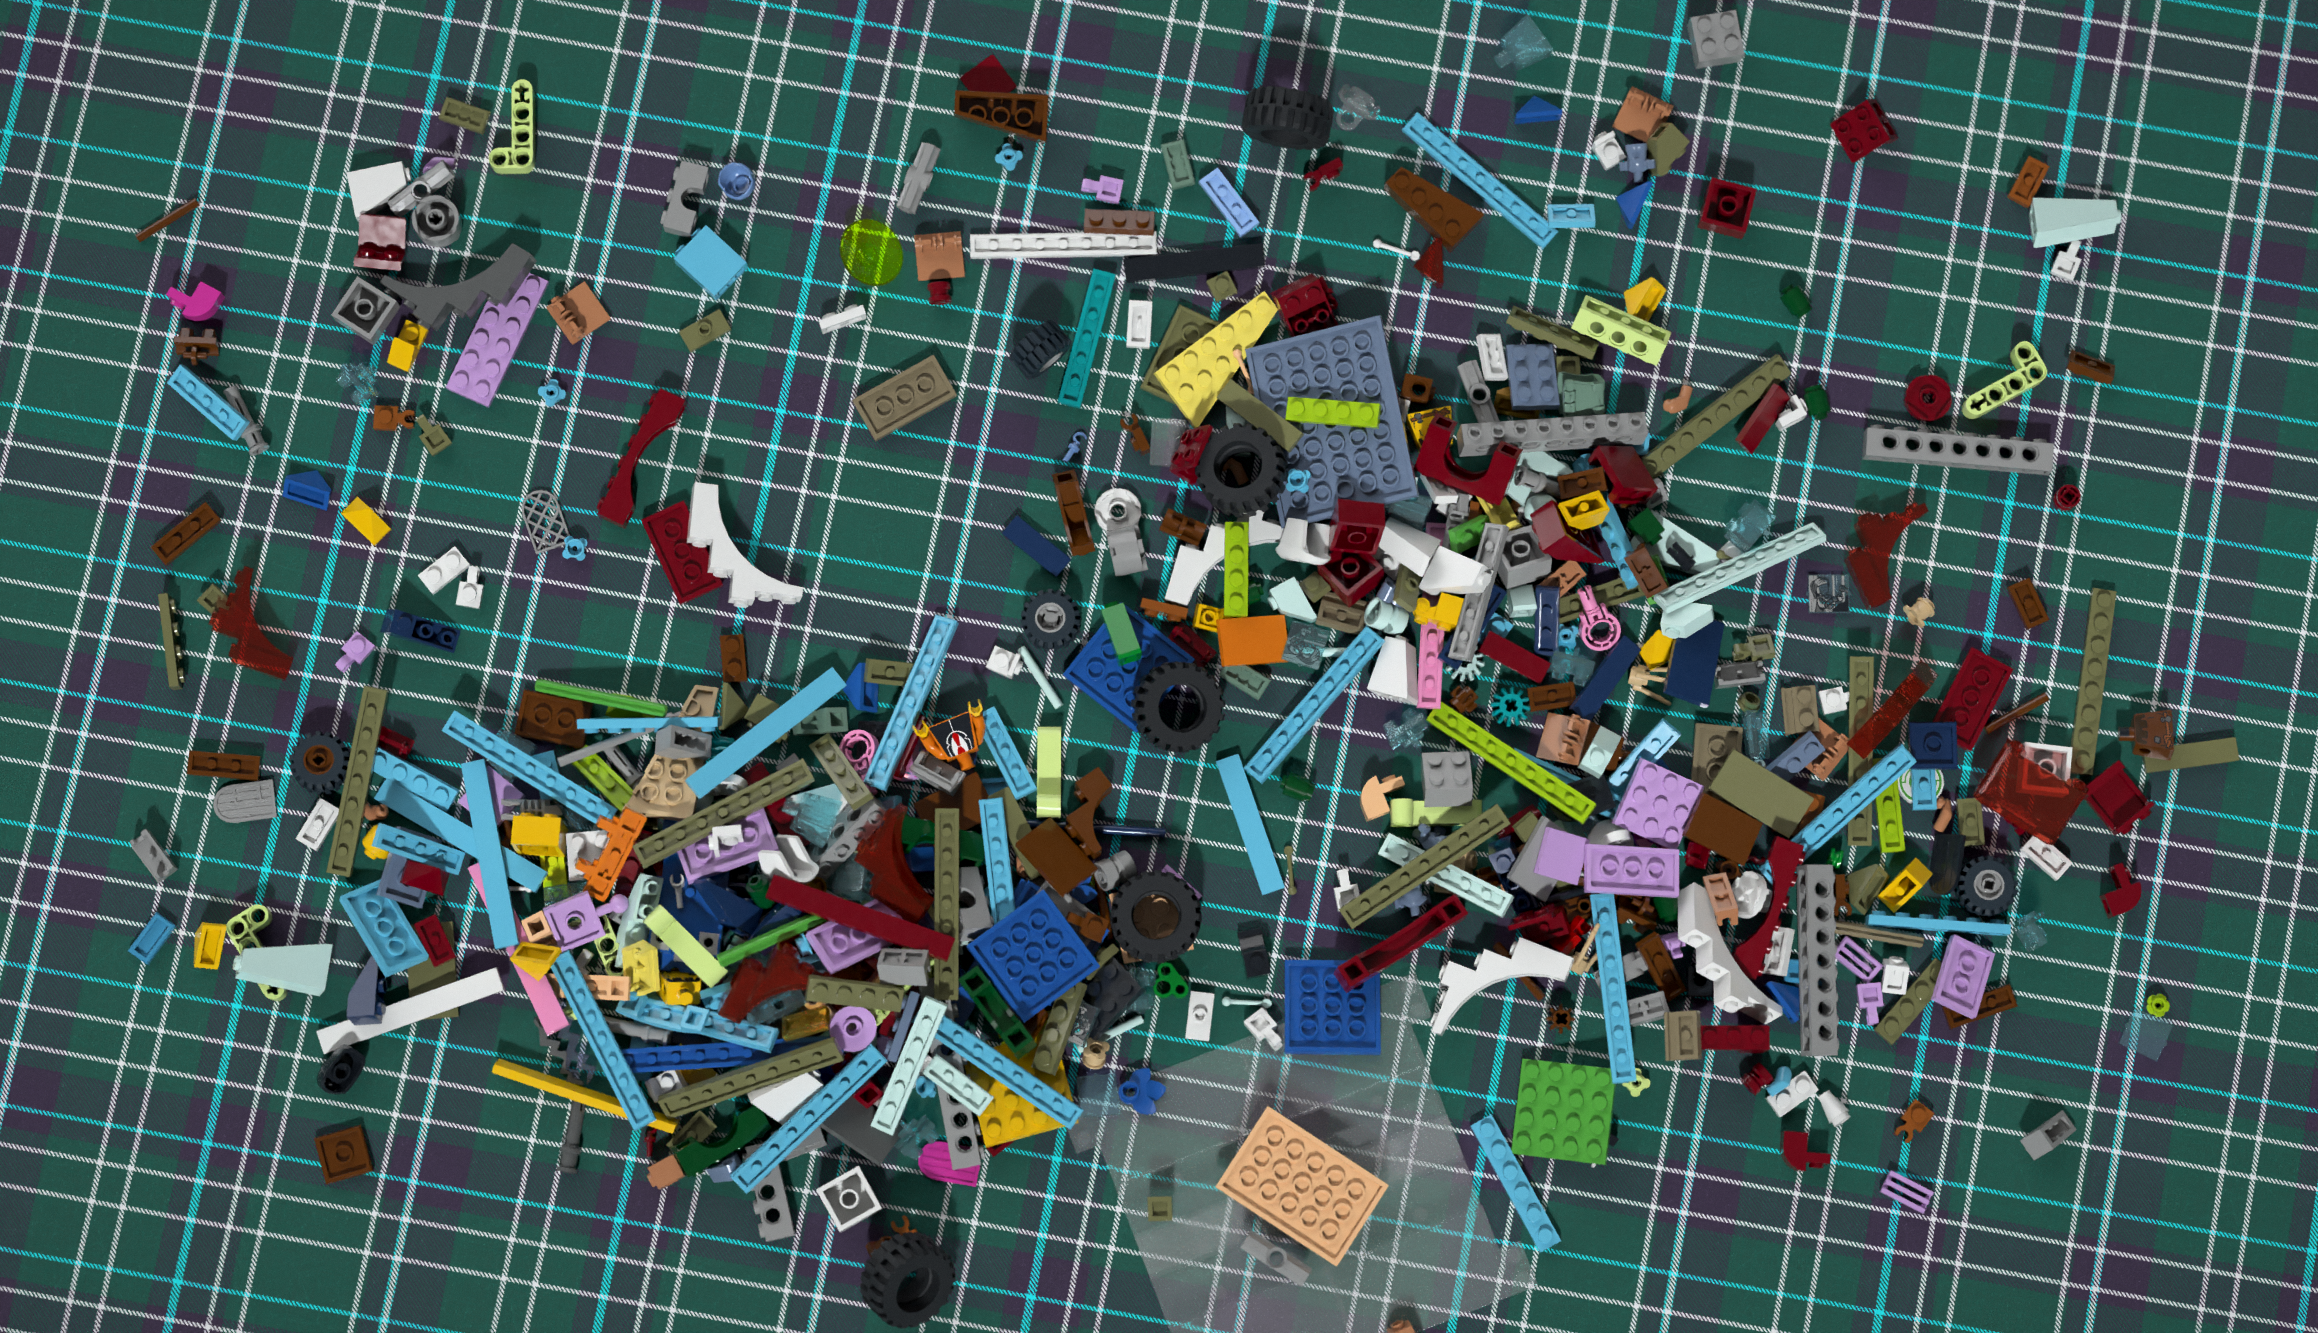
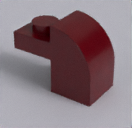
M2123 863L2108 868L2117 890L2100 896L2108 919L2131 910L2137 905L2141 897L2140 882L2131 885L2129 881L2131 880L2130 871L2127 867L2123 866Z
M850 1052L847 1053L844 1061L831 1066L833 1073L837 1074L855 1056ZM874 1073L852 1096L868 1109L883 1097L885 1092Z
M1781 1132V1157L1791 1169L1804 1172L1806 1171V1163H1809V1168L1823 1169V1164H1830L1831 1154L1807 1152L1808 1133Z

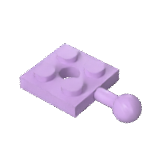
M587 890L543 908V912L557 945L561 948V953L605 936L606 934L599 917L612 911L615 913L625 912L629 906V901L626 896L616 894L610 899V903L595 908ZM573 916L581 919V923L577 927L568 925V920Z

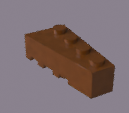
M955 90L954 116L956 118L1046 145L1048 95Z
M1403 167L1384 186V191L1450 253L1482 222L1485 215Z

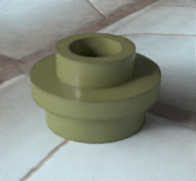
M1745 692L1737 699L1740 709L1745 713H1756L1760 709V698L1752 692Z

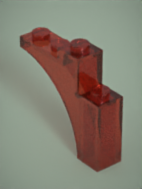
M1917 502L1904 507L1905 511L1900 514H1896V511L1883 516L1884 521H1882L1879 513L1872 515L1871 512L1859 516V521L1854 524L1864 549L1862 550L1861 547H1857L1849 551V556L1846 557L1844 562L1867 611L1883 605L1892 599L1888 586V563L1892 548L1901 532L1909 524L1928 512L1925 503L1918 505Z
M244 566L243 571L238 570L234 580V584H237L235 594L230 592L226 606L230 607L229 610L219 607L218 613L213 611L208 625L213 626L211 632L238 641L237 644L232 643L228 657L232 658L231 664L286 682L294 658L273 646L258 627L250 604V583L254 569Z
M1920 660L1846 744L1865 759L1928 691L1938 677V674Z
M899 803L893 809L890 807L882 818L885 821L883 826L880 825L869 838H863L856 847L858 853L854 861L875 874L870 881L872 887L868 894L907 921L917 924L927 914L934 898L920 886L906 862L902 847V824L908 807Z
M777 943L765 967L756 959H742L718 1005V1015L740 1024L747 1013L763 1000L785 991L806 989L809 975L836 977L826 971L821 973L814 970L815 967L807 962L802 961V963H799L800 954L797 952L796 947L788 943L784 945Z

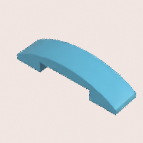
M634 991L630 992V1001L620 1000L615 1010L619 1014L652 1026L677 1032L697 1034L703 1032L711 1012L708 1009L687 1005V1007L667 1005L662 1001L650 999L646 995L637 996V992Z

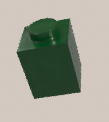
M1646 508L1626 525L1640 544L1644 542L1645 546L1648 544L1654 546L1663 539L1661 534L1665 529L1649 508Z

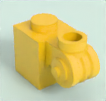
M1441 592L1439 602L1434 607H1430V603L1426 598H1418L1416 610L1412 611L1414 622L1422 625H1427L1428 622L1437 625L1436 628L1443 631L1455 630L1464 598Z

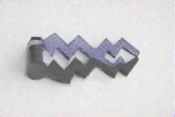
M565 1015L570 1025L561 1029L557 1037L570 1040L565 1051L558 1050L561 1041L549 1039L539 1017H534V1023L539 1028L540 1046H551L549 1055L564 1059L560 1073L568 1074L566 1082L579 1085L584 1084V1081L575 1077L579 1070L569 1068L571 1061L574 1060L578 1061L576 1068L588 1070L586 1083L590 1084L597 1066L586 1064L590 1055L576 1052L581 1035L569 1032L574 1018Z

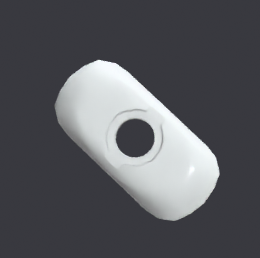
M1288 518L1280 544L1275 548L1276 553L1281 558L1314 565L1327 563L1331 559L1328 555L1330 526L1310 523L1307 530L1308 521Z
M778 834L775 840L779 851L761 850L758 853L762 874L768 878L770 883L775 874L804 885L812 881L819 871V866L810 859L798 836Z

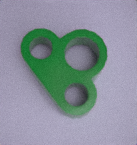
M1161 963L1157 969L1159 978L1153 985L1154 994L1161 999L1168 998L1171 995L1178 999L1186 997L1189 990L1185 981L1170 963ZM1162 967L1170 968V973L1163 975L1161 972ZM1166 981L1169 983L1170 991L1167 994H1160L1157 991L1156 986L1159 982ZM1181 985L1185 988L1183 994L1176 992L1177 986Z

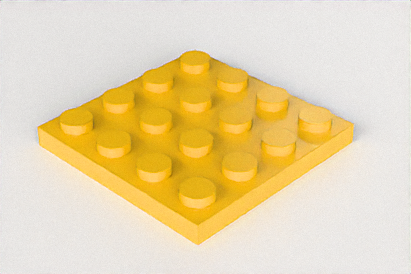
M1043 1034L1037 1035L1034 1040L1037 1046L1019 1060L1006 1044L992 1047L1073 1102L1062 1058L1056 1075L1041 1072L1031 1067ZM967 1060L968 1064L964 1065L966 1074H970L973 1082L994 1097L980 1117L978 1116L986 1148L1065 1127Z

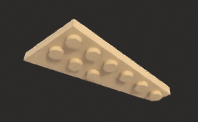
M695 685L681 708L682 711L678 717L715 716L720 692L719 688ZM692 727L694 731L711 735V731H701V727ZM654 754L644 771V776L634 788L630 800L624 807L626 806L647 817L682 821L695 814L698 797L686 784L685 780L703 767L706 760L698 758L671 759Z

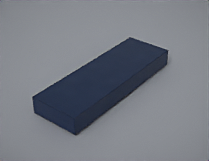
M1017 515L1002 532L1003 536L1056 578L1071 561V558Z
M1537 585L1534 654L1558 656L1560 587Z

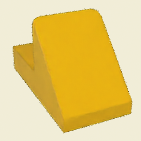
M406 320L398 338H393L387 363L409 373L429 330Z

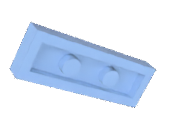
M1218 167L1199 181L1200 186L1240 238L1259 225L1257 218Z

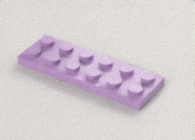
M529 273L507 307L501 304L495 306L488 301L486 302L446 385L447 390L490 408L549 284L547 280Z

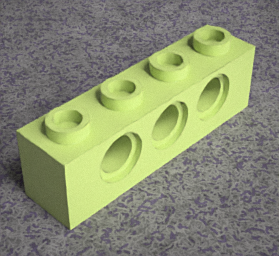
M1588 295L1585 296L1571 327L1581 334L1588 335L1599 340L1601 343L1613 346L1624 353L1631 354L1656 366L1672 333Z

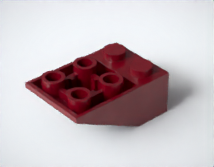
M1312 273L1270 293L1290 337L1338 326L1319 279Z

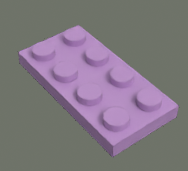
M764 808L730 824L741 825L744 842H738V844L733 846L720 844V857H715L714 850L709 849L708 836L678 851L677 853L688 883L692 884L696 880H703L759 860L758 853L761 850L779 851Z
M1586 844L1584 845V892L1677 898L1679 897V849Z
M887 894L863 905L903 919ZM832 921L808 931L805 936L830 975L881 951L882 948H887L894 944Z

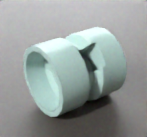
M1378 597L1373 598L1369 602L1364 614V621L1367 626L1394 636L1400 635L1404 631L1409 619V613L1406 609L1386 603Z

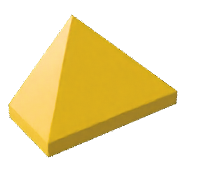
M1652 277L1624 292L1627 313L1648 322L1665 294L1666 289Z
M356 497L341 512L374 546L391 530L359 497Z
M1657 630L1640 648L1639 654L1650 671L1663 665L1670 659L1673 639L1663 636L1661 630Z
M201 923L195 933L194 967L218 970L227 928L225 924Z
M522 941L510 957V960L533 978L540 981L562 950L559 947Z

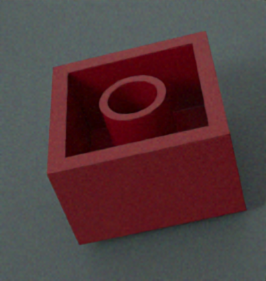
M1711 177L1697 228L1742 239L1747 230L1757 189Z
M1338 499L1329 524V550L1376 555L1385 528L1384 504Z
M1333 551L1329 554L1331 559L1327 563L1317 565L1319 575L1349 608L1385 580L1383 567L1371 554Z

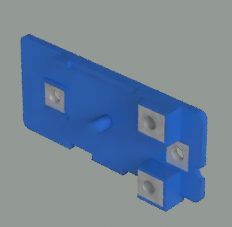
M664 819L662 830L680 821ZM676 852L664 858L662 877L657 876L664 878L658 905L660 904L717 960V955L721 953L724 927L720 924L693 883H688L678 853ZM730 870L711 876L709 879L717 881V886L723 889L728 888ZM682 874L685 879V885L682 888L683 908L677 909L676 893L670 883V876L673 875V883L679 884L682 880ZM651 929L649 930L648 943L657 948L659 970L671 971L673 967H677L680 972L696 974L664 942H658V936ZM708 939L713 940L711 947L705 946V942Z

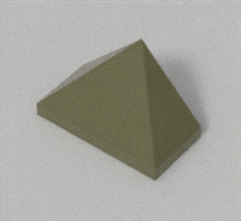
M723 683L720 710L722 726H719V731L725 733L745 717L749 710L728 683Z
M1877 864L1846 875V879L1849 881L1850 903L1861 914L1865 915L1890 876Z

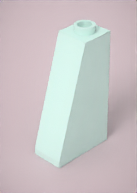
M2032 198L2029 220L2033 248L2114 233L2116 225L2121 222V210H2117L2116 200Z
M1651 510L1665 531L1661 534L1662 540L1654 546L1648 544L1646 548L1651 556L1659 555L1662 565L1680 570L1681 566L1666 553L1669 547H1671L1678 554L1677 550L1672 546L1675 542H1678L1690 556L1693 555L1696 561L1695 565L1687 573L1697 575L1722 564L1716 556L1717 551ZM1635 536L1630 542L1633 550H1636L1640 544Z
M315 944L243 949L239 956L236 955L233 963V970H236L235 978L320 996L325 990L333 945Z

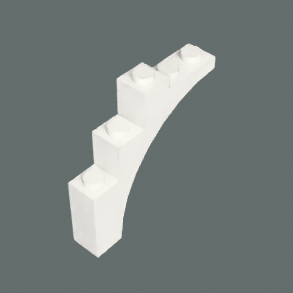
M695 482L691 494L687 543H692L695 547L710 545L707 573H713V576L721 578L731 575L728 603H734L736 607L746 608L748 605L752 606L755 597H758L760 601L766 602L772 601V599L782 600L784 604L799 602L802 598L803 587L785 584L767 576L752 566L739 553L729 538L722 522L718 504V485Z
M1257 510V515L1249 517L1247 513H1244L1243 518H1237V522H1249L1248 547L1264 543H1280L1284 528H1281L1280 522L1267 519L1262 521L1264 512L1261 510ZM1219 523L1216 526L1211 525L1203 551H1199V547L1193 544L1180 545L1165 595V603L1188 607L1193 592L1202 578L1217 563L1224 559L1225 525Z
M1693 882L1679 891L1678 939L1696 948V972L1714 981V1005L1730 1014L1739 1010L1764 1024H1768L1783 1015L1782 1006L1762 993L1742 972L1733 959L1718 928L1706 889Z
M1520 937L1519 941H1514L1509 952V955H1512L1511 959L1484 949L1483 954L1478 953L1474 966L1477 967L1476 971L1449 961L1447 966H1442L1438 977L1442 979L1441 985L1448 987V991L1443 990L1439 999V1004L1442 1005L1439 1013H1434L1430 1022V1026L1433 1027L1432 1032L1443 1036L1450 1020L1460 1007L1476 993L1494 983L1525 976L1547 977L1566 983L1574 963V958Z

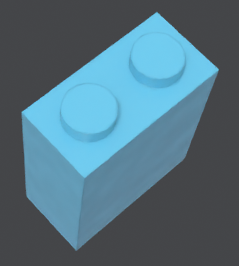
M705 225L702 229L698 228L691 235L692 240L686 246L683 244L676 250L674 261L676 265L717 301L745 272L748 265L743 258Z

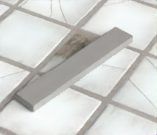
M1485 523L1475 561L1485 565L1494 572L1489 585L1486 586L1483 593L1465 594L1448 657L1451 659L1468 662L1473 660L1509 527L1506 525Z

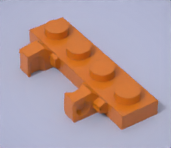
M626 806L620 817L613 816L612 820L602 815L599 816L596 826L608 831L606 836L609 839L598 860L594 858L591 863L578 857L574 865L575 869L585 873L583 878L587 879V882L582 890L583 892L588 890L591 897L605 903L632 846L635 844L647 820V816Z

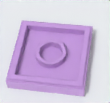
M488 765L487 771L499 828L504 821L501 820V814L512 813L518 806L501 805V799H524L525 795ZM465 793L458 803L469 811L467 795Z
M1546 827L1533 873L1578 885L1584 863V845L1589 844L1590 839Z

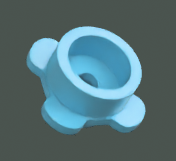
M1007 143L1002 146L1000 154L995 156V161L1008 171H1012L1023 155L1021 151L1014 150L1011 144Z
M556 379L549 380L546 386H541L538 389V394L543 396L546 400L545 404L549 407L554 406L555 403L566 397V392L561 390Z
M1296 469L1289 470L1288 483L1286 484L1287 490L1290 492L1294 490L1301 491L1302 493L1308 492V479L1311 477V473L1308 470L1303 472Z
M567 536L564 539L566 545L565 550L562 552L563 557L566 559L570 557L576 558L578 561L584 560L586 557L584 550L588 544L585 538L574 539L572 536Z
M1560 624L1559 646L1568 647L1569 649H1573L1576 646L1575 637L1578 634L1576 626L1566 627Z
M800 933V937L794 940L801 955H813L811 950L813 947L804 934Z
M925 1075L920 1076L916 1081L917 1093L922 1098L927 1096L935 1097L937 1084Z

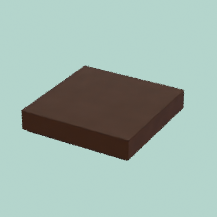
M362 1125L314 1138L326 1185L374 1172Z

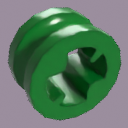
M1831 847L1826 865H1833L1834 870L1838 871L1844 851H1836L1834 847Z

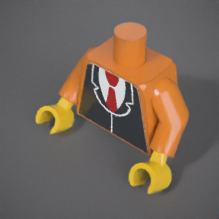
M978 699L979 706L973 708L970 705V701H968V712L930 727L921 720L923 728L916 730L913 725L912 729L919 736L929 753L939 760L946 759L948 763L957 760L961 771H966L975 767L970 754L979 751L978 746L984 740L986 725L982 713V702Z

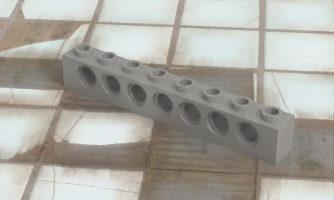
M1645 412L1461 424L1456 437L1459 457L1494 455L1501 440L1523 449L1522 453L1597 448L1598 446L1643 445L1648 435Z
M1871 425L1870 428L1864 431L1862 459L2049 475L2053 469L2054 444L2047 443L2046 439H2033V442L2024 441L2022 437H2010V440L2001 439L1999 435H1987V438L1977 437L1978 434L1964 433L1961 436L1954 435L1953 431H1940V434L1931 433L1929 429H1917V432L1908 431L1906 427H1894V430L1885 429L1883 425ZM1883 439H1891L1894 444L1893 448L1885 447ZM1906 441H1914L1917 449L1910 450L1906 446ZM1930 442L1937 443L1940 447V452H1933L1929 446ZM1953 445H1960L1963 448V454L1955 453ZM1982 446L1985 448L1986 456L1978 455L1976 447ZM1999 449H2007L2010 454L2009 458H2003L1999 453ZM2023 450L2030 451L2033 459L2026 460L2023 457Z
M1833 865L1797 866L1796 873L1798 874L1797 916L1801 1056H1836L1839 1049V1039L1837 1037L1839 1017L1836 1009V1002L1838 1001L1836 978L1838 971L1835 966V955L1837 952L1834 932L1836 930V920L1834 919L1836 899L1833 893L1835 873ZM1816 884H1817L1818 887H1819V893H1818V894L1816 893V890H1815ZM1817 908L1819 909V912H1820L1819 918H1818L1817 915H1816V909H1817ZM1817 932L1820 934V941L1817 940ZM1818 955L1821 958V965L1817 962ZM1818 980L1822 981L1821 989L1818 987ZM1819 1003L1822 1005V1012H1821V1013L1819 1012V1009H1818ZM1820 1027H1821L1822 1030H1823V1035H1822V1037H1821L1820 1034H1819V1028H1820Z
M934 978L928 979L927 986H919L921 1002H923L926 995L934 998ZM946 1000L945 1004H948L944 1015L955 1022V1018L959 1017L957 1004H952L951 1000ZM934 1038L930 1048L932 1059L938 1054L948 1063L956 1066L965 1075L964 1065L968 1064L967 1059L955 1051L949 1056L944 1055L941 1051L943 1043ZM937 1085L952 1169L956 1170L982 1165L981 1160L985 1159L983 1145H978L977 1136L981 1135L979 1121L974 1122L973 1111L961 1102L954 1103L951 1101L950 1094ZM960 1112L965 1113L968 1118L967 1124L962 1127L957 1126L954 1122L955 1115ZM968 1136L972 1140V1146L969 1150H962L959 1147L961 1137Z

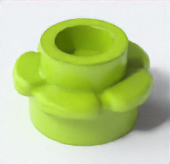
M2163 994L2151 995L2147 999L2146 1008L2155 1017H2162L2169 1010L2170 1003Z

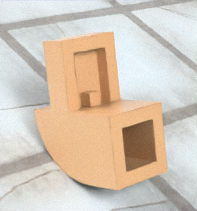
M1395 774L1382 779V784H1379L1377 776L1367 781L1360 794V806L1366 822L1390 812L1384 795L1405 786L1402 776L1397 778Z
M542 910L521 921L531 943L558 947Z

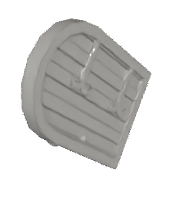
M273 779L232 784L223 787L214 798L213 807L216 815L227 823H240L278 817Z

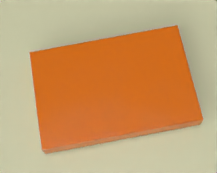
M1285 615L1216 620L1222 667L1289 662V660L1282 659L1288 641Z

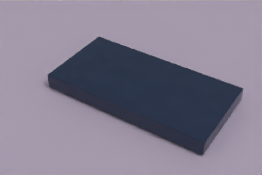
M1713 620V622L1687 638L1678 637L1673 639L1663 693L1703 708L1709 706L1724 623Z

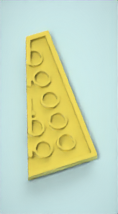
M1265 291L1153 373L1193 428L1199 427L1216 402V397L1240 367L1237 358L1233 356V351L1235 349L1241 350V357L1244 361L1246 358L1245 349L1254 346L1278 311Z

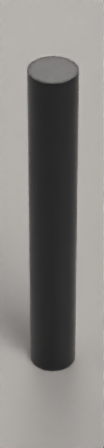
M1580 885L1550 894L1545 904L1556 903L1586 894L1587 892H1584V886Z

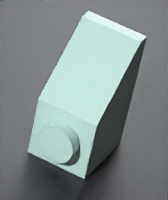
M1295 577L1269 590L1270 597L1267 599L1273 610L1277 609L1282 615L1313 623L1316 621L1317 616Z
M1523 584L1507 589L1509 618L1533 616L1537 609L1532 585Z
M1689 603L1667 614L1663 611L1660 622L1662 635L1672 639L1689 637L1713 622V606Z
M1600 726L1578 768L1599 779L1608 765L1621 736Z

